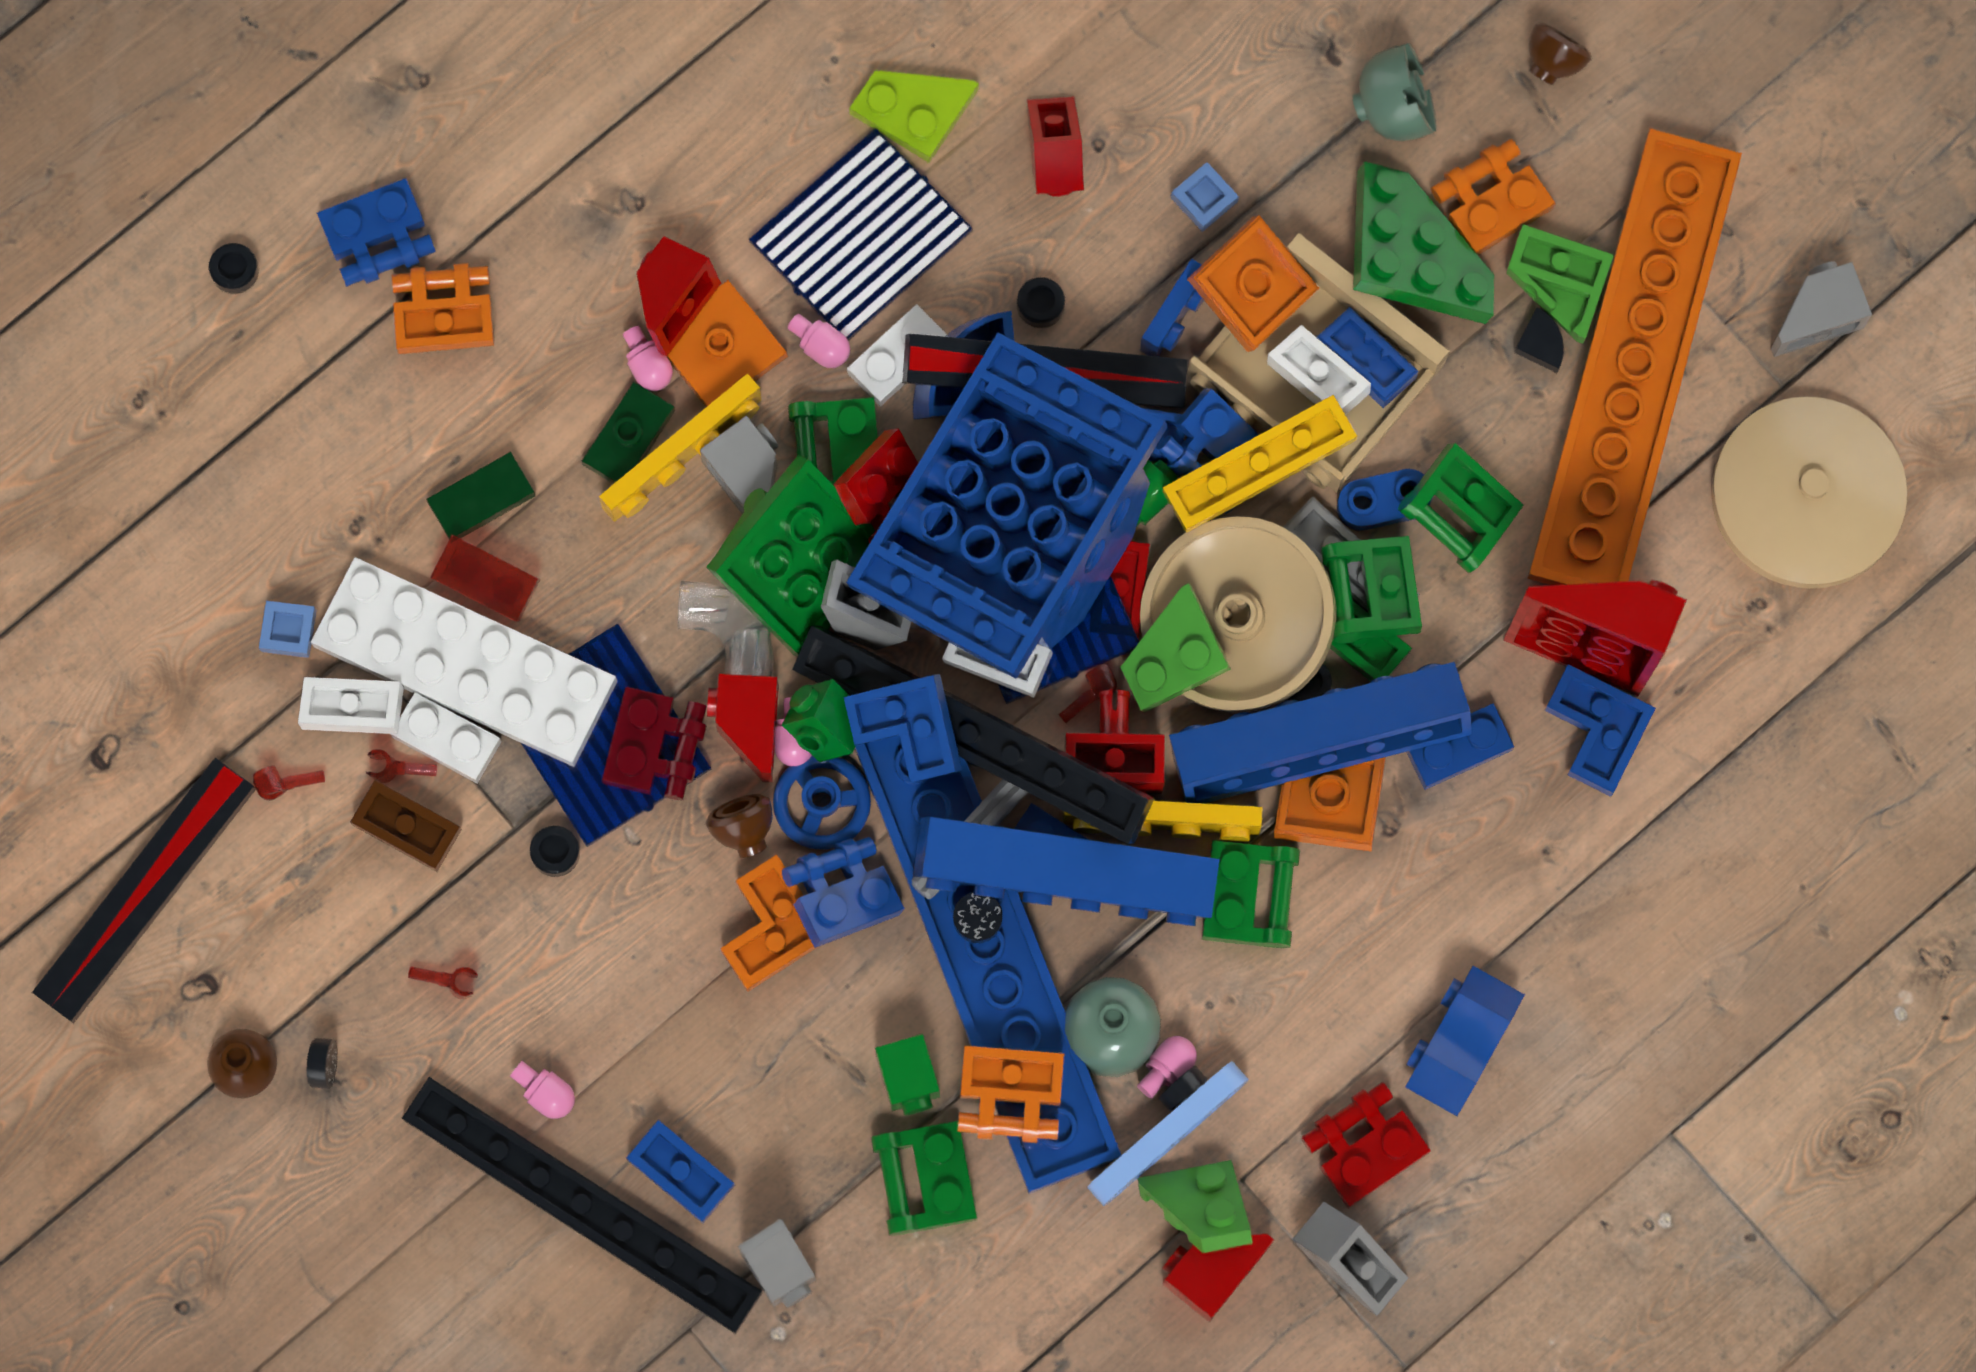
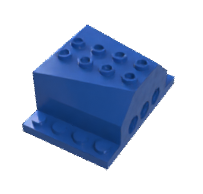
M997 333L848 578L847 585L869 599L1017 679L1038 643L1048 649L1053 648L1085 619L1131 542L1150 485L1143 467L1168 427L1166 421L1010 338Z

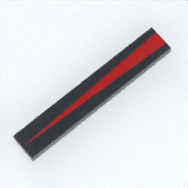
M906 334L902 383L964 389L992 341ZM1021 344L1133 404L1172 408L1185 407L1188 359Z
M214 758L32 993L74 1024L255 792L256 788L217 758Z

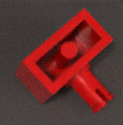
M1113 689L1100 691L1099 733H1066L1064 752L1145 794H1162L1164 787L1165 734H1129L1130 692L1117 690L1116 710H1113Z

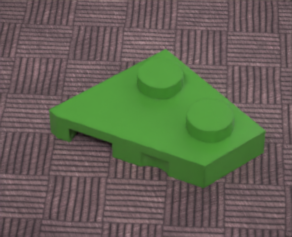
M1523 224L1506 274L1576 342L1584 344L1614 255Z
M1189 583L1179 589L1120 667L1140 710L1144 713L1231 670L1203 608Z
M1231 1160L1137 1178L1140 1197L1145 1202L1152 1199L1164 1211V1219L1175 1229L1185 1232L1188 1235V1240L1202 1253L1252 1244L1251 1229Z

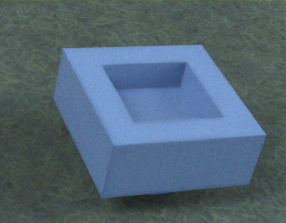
M1208 162L1171 192V199L1202 232L1232 208L1239 199L1236 192Z
M266 601L259 642L260 651L309 658L317 612L315 607Z

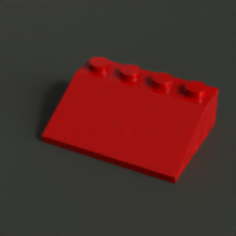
M1638 580L1532 586L1527 588L1503 641L1565 667L1569 664L1611 686L1639 696L1663 658L1687 600L1677 596L1678 591L1674 587L1656 580H1651L1649 584Z

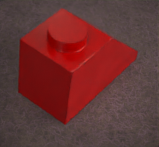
M1060 97L1027 100L1036 194L1061 197L1069 195L1073 191H1084L1082 138L1075 98Z
M663 236L656 247L644 256L636 274L646 327L658 351L667 357L721 285V282L709 257Z
M718 674V688L708 689L707 717H716L717 732L760 780L773 783L774 740L779 692L778 678L771 676Z
M1267 1233L1251 1235L1252 1244L1202 1253L1194 1245L1189 1250L1180 1245L1162 1267L1169 1273L1163 1285L1210 1322L1269 1249L1274 1239Z

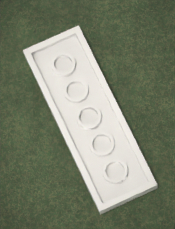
M356 557L352 561L311 640L312 646L386 681H400L405 690L412 693L416 692L444 708L575 767L618 682L616 676Z

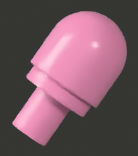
M800 314L795 315L790 321L788 330L802 339L800 347L811 359L826 368H836L846 362L850 354L849 341L844 334L827 322L823 323L821 320L811 323Z
M640 326L628 329L623 333V337L631 350L626 358L628 359L627 364L637 383L648 391H659L665 388L670 383L673 375L672 365L668 357L658 351L654 341H647Z
M784 698V719L790 709L789 703L791 698ZM784 719L777 720L774 740L777 758L787 766L804 764L812 755L801 748L796 739L782 726Z
M1173 1036L1164 1040L1150 1056L1146 1064L1149 1073L1137 1085L1138 1089L1148 1098L1152 1099L1164 1085L1170 1087L1184 1073L1194 1067L1197 1053L1192 1042L1181 1036Z
M521 1061L510 1075L511 1078L527 1089L523 1095L528 1100L527 1103L545 1117L559 1119L569 1114L575 1103V1095L572 1088L552 1071L549 1073L546 1069H543L539 1074Z

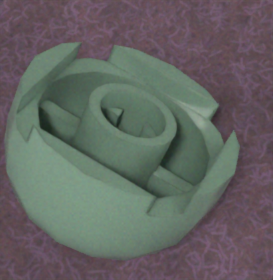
M1409 43L1394 46L1375 54L1365 64L1360 75V93L1353 94V103L1359 120L1361 122L1369 120L1376 133L1390 140H1416L1433 134L1437 129L1436 114L1430 89L1426 91L1424 89L1420 76L1425 74L1416 52Z
M1105 977L1087 983L1072 996L1065 1010V1033L1070 1047L1086 1064L1089 1072L1098 1076L1121 1077L1136 1072L1149 1060L1159 1043L1161 1018L1155 1001L1141 986L1125 978Z

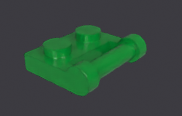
M874 397L816 403L800 401L788 405L789 421L794 423L797 456L800 455L809 459L816 467L817 457L813 422L828 421L833 481L830 482L832 484L878 438Z
M1451 443L1445 446L1414 490L1404 497L1398 506V511L1408 520L1416 519L1458 557L1457 564L1467 573H1470L1477 569L1485 560L1524 505L1456 443ZM1434 495L1478 534L1472 543L1428 505Z
M1409 536L1336 542L1321 548L1323 565L1329 569L1330 581L1336 600L1334 642L1345 644L1353 643L1363 638L1418 634L1421 632L1422 621ZM1361 561L1369 617L1355 618L1347 565L1350 562Z
M1212 840L1210 858L1220 860L1212 918H1204L1202 940L1271 948H1290L1292 931L1288 930L1293 869L1294 866L1299 865L1300 850L1287 846L1270 847ZM1260 864L1274 865L1268 928L1265 929L1253 928Z
M958 1121L901 1132L883 1133L871 1137L873 1152L879 1153L891 1219L886 1220L889 1236L977 1221L961 1132H958ZM913 1147L925 1213L910 1215L898 1151L899 1149Z

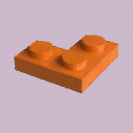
M777 854L735 881L760 920V923L720 948L747 992L816 949L793 905L799 897L804 895L797 884L791 887L785 884L782 877V869L786 867Z

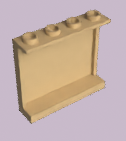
M1298 233L1286 248L1317 284L1319 289L1254 351L1247 352L1225 326L1198 358L1193 356L1189 361L1187 375L1192 378L1190 383L1195 390L1201 393L1204 388H1212L1251 427L1253 426L1260 433H1264L1315 405L1267 364L1268 353L1300 325L1317 337L1344 311L1351 307L1419 372L1417 378L1384 408L1369 395L1345 415L1357 435V440L1302 470L1304 475L1319 488L1325 489L1329 486L1337 493L1445 365L1449 350L1381 297L1353 290L1354 276Z

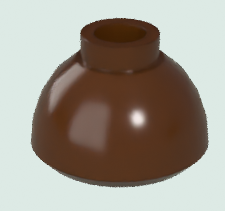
M1546 23L1535 24L1529 40V53L1533 62L1529 72L1553 86L1557 78L1570 77L1579 73L1592 60L1590 51L1575 40Z
M751 794L733 799L714 809L709 814L705 824L710 834L725 847L737 850L741 858L754 856L767 848L765 837L771 828L773 819L770 799L761 794Z
M237 1029L223 1034L215 1041L208 1054L207 1068L212 1083L219 1091L234 1098H249L261 1093L269 1086L276 1072L277 1058L273 1046L263 1035L247 1029Z

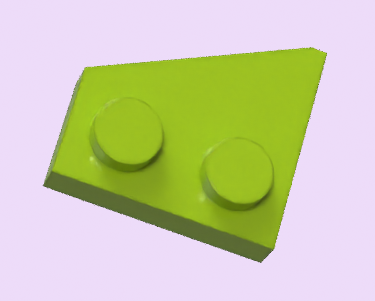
M875 70L850 106L849 114L930 163L978 92L979 83L967 79Z

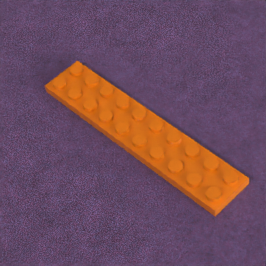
M1652 128L1649 129L1527 579L1549 585L1629 581L1742 153Z

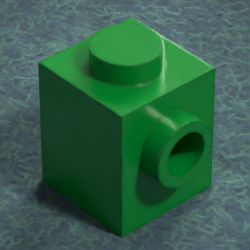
M833 679L813 685L807 684L798 689L790 700V709L782 723V726L796 739L798 745L808 751L819 762L852 754L856 747L843 698L850 695Z
M923 1034L875 1048V1055L892 1112L903 1109L904 1115H912L932 1108L931 1100L940 1098V1090Z

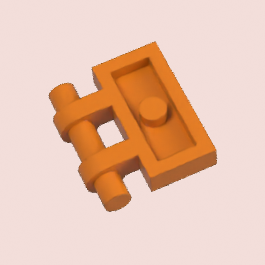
M1512 139L1498 147L1492 144L1480 152V158L1462 169L1456 166L1444 174L1443 181L1431 187L1434 198L1440 204L1455 196L1461 207L1451 212L1448 220L1477 255L1519 231L1523 224L1528 225L1553 210L1555 206L1554 200L1530 165L1515 174L1508 168L1507 163L1520 155V150ZM1490 174L1497 185L1477 196L1471 185Z
M469 263L454 264V269L426 271L425 267L410 268V273L392 274L393 293L412 292V301L393 303L398 354L495 346L490 295L471 296L472 286L490 285L488 266L469 267ZM455 288L456 297L428 300V290Z
M964 1046L960 1098L980 1099L979 1114L959 1112L958 1132L978 1133V1139L992 1140V1135L1022 1137V1142L1037 1143V1138L1057 1140L1059 1120L1040 1119L1039 1113L1040 1104L1060 1106L1064 1054ZM995 1101L1025 1103L1024 1117L994 1115Z

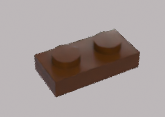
M374 780L350 821L352 826L438 872L462 831L461 827L377 780Z

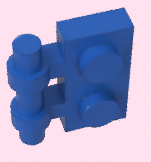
M406 178L317 212L335 260L337 261L354 254L357 260L356 263L340 268L346 287L365 280L366 284L379 280L378 274L404 264L406 268L420 264L419 258L436 252L429 234L412 241L408 235L409 232L422 228L425 224ZM393 238L395 239L397 247L370 256L368 248Z
M1204 388L1174 424L1187 436L1186 440L1180 445L1169 435L1160 442L1157 450L1169 460L1167 466L1177 476H1185L1202 466L1196 461L1201 451L1212 461L1259 434L1212 388ZM1234 507L1224 512V514H1228L1230 511L1234 509Z
M871 837L858 841L849 838L836 843L834 850L818 856L815 853H809L797 858L796 864L782 869V877L788 887L803 882L808 894L799 897L793 905L814 948L897 917L905 909L884 866L866 872L862 864L863 859L876 854V846ZM841 868L846 880L828 886L824 874Z

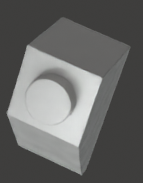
M1834 261L1827 262L1809 271L1810 276H1807L1771 347L1774 357L1864 329L1872 313L1852 262L1838 267Z
M745 416L700 449L702 463L742 514L744 512V502L751 492L758 488L768 492L775 484L777 460L774 450L778 447V444L762 423L755 427L750 419Z
M839 560L832 561L821 608L834 632L875 651L907 641L911 621L851 589L846 582L855 568Z
M1325 1202L1321 1204L1292 1239L1320 1270L1376 1316L1408 1280L1407 1275L1359 1223Z
M782 1219L738 1246L742 1258L773 1307L783 1302L786 1308H789L812 1293L808 1285L816 1281L815 1275Z

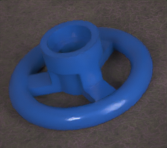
M811 756L802 765L789 766L780 776L773 795L774 814L782 831L797 844L816 850L833 849L836 843L856 837L864 827L871 808L870 790L864 776L852 763L841 757L819 762ZM817 768L835 770L849 780L854 790L840 791L839 786L834 780L825 776L813 778L809 770ZM795 781L803 789L802 803L808 812L802 828L793 821L788 809V795ZM818 793H826L830 796L831 801L825 807H818L812 801L814 796ZM856 806L852 819L843 829L830 835H816L824 817L831 816L838 808Z

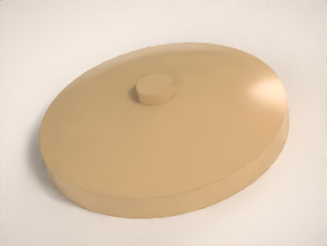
M1795 397L1771 403L1757 410L1733 431L1717 459L1712 478L1711 497L1714 516L1719 530L1731 550L1742 562L1761 576L1774 582L1797 588L1812 589L1835 586L1850 581L1869 570L1880 560L1895 540L1901 528L1907 505V483L1901 459L1893 443L1869 417L1846 404L1820 397Z
M1252 517L1220 518L1206 522L1188 533H1184L1159 557L1148 576L1143 590L1140 610L1142 636L1144 637L1179 589L1189 583L1231 667V670L1183 693V696L1201 706L1217 711L1233 713L1253 712L1272 707L1287 700L1299 692L1318 672L1333 641L1336 622V600L1330 578L1323 564L1306 543L1284 527L1263 519Z

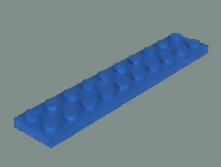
M900 735L856 745L857 756L970 1045L975 1047L1064 1054L1060 1106L1040 1104L1039 1113L1040 1119L1059 1120L1058 1139L1037 1138V1143L1022 1142V1137L1006 1136L1028 1194L1116 1161L1122 1156L1087 1066L1070 1047L1065 1033V1010L1018 892L1005 890L1004 899L995 898L1000 904L1003 913L1002 926L998 934L987 942L971 943L957 933L953 923V912L957 902L963 896L975 891V885L956 883L955 892L939 890L931 899L923 897L912 886L921 818L935 817L964 822L982 803L966 760L959 757L962 771L910 783ZM995 1101V1109L997 1115L1024 1117L1025 1103Z

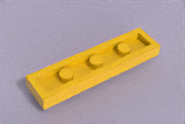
M747 373L599 496L602 509L614 522L623 515L627 518L634 516L648 503L649 498L647 495L660 484L663 487L670 486L682 476L686 470L684 464L696 454L701 456V448L745 416L751 419L760 408L758 403L762 401L760 387Z
M1332 395L1164 486L1163 493L1185 532L1188 533L1357 440V435L1335 396Z
M1153 801L1138 836L1152 835V829L1171 830V836L1180 839H1198L1201 837V832L1221 833L1220 839L1224 841L1246 842L1250 840V835H1259L1262 807ZM1064 811L1063 823L1073 825V831L1088 834L1102 832V830Z

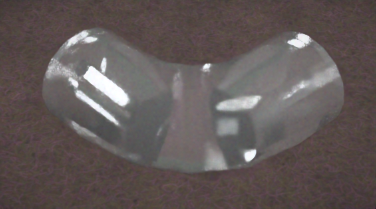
M681 581L678 603V629L703 630L719 637L725 649L724 674L773 677L774 653L769 629L726 587L706 582Z

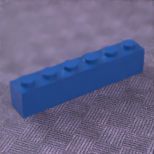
M1451 662L1443 665L1428 664L1416 672L1396 677L1381 676L1372 680L1369 684L1350 689H1331L1322 696L1303 701H1284L1275 708L1252 714L1248 712L1238 713L1225 721L1206 726L1191 725L1182 729L1179 733L1169 735L1185 802L1205 804L1472 735L1470 708L1456 664Z
M922 817L913 877L926 878V888L955 892L956 883L975 885L974 895L1004 899L1005 890L1023 892L1022 902L1052 906L1053 897L1072 899L1070 909L1100 913L1101 904L1119 906L1118 916L1148 920L1149 911L1167 913L1166 923L1195 926L1196 918H1212L1220 859L935 817Z

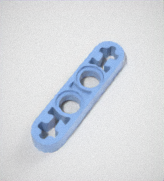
M1233 1061L1229 1062L1105 1169L1087 1188L1103 1206H1106L1229 1100L1249 1079Z

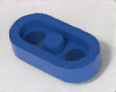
M1403 469L1351 481L1343 487L1339 494L1337 514L1344 525L1357 531L1410 521L1398 511V506L1404 499L1400 489L1406 485L1415 488L1425 474L1414 469ZM1357 496H1365L1370 500L1371 506L1368 509L1362 510L1354 505L1353 500Z

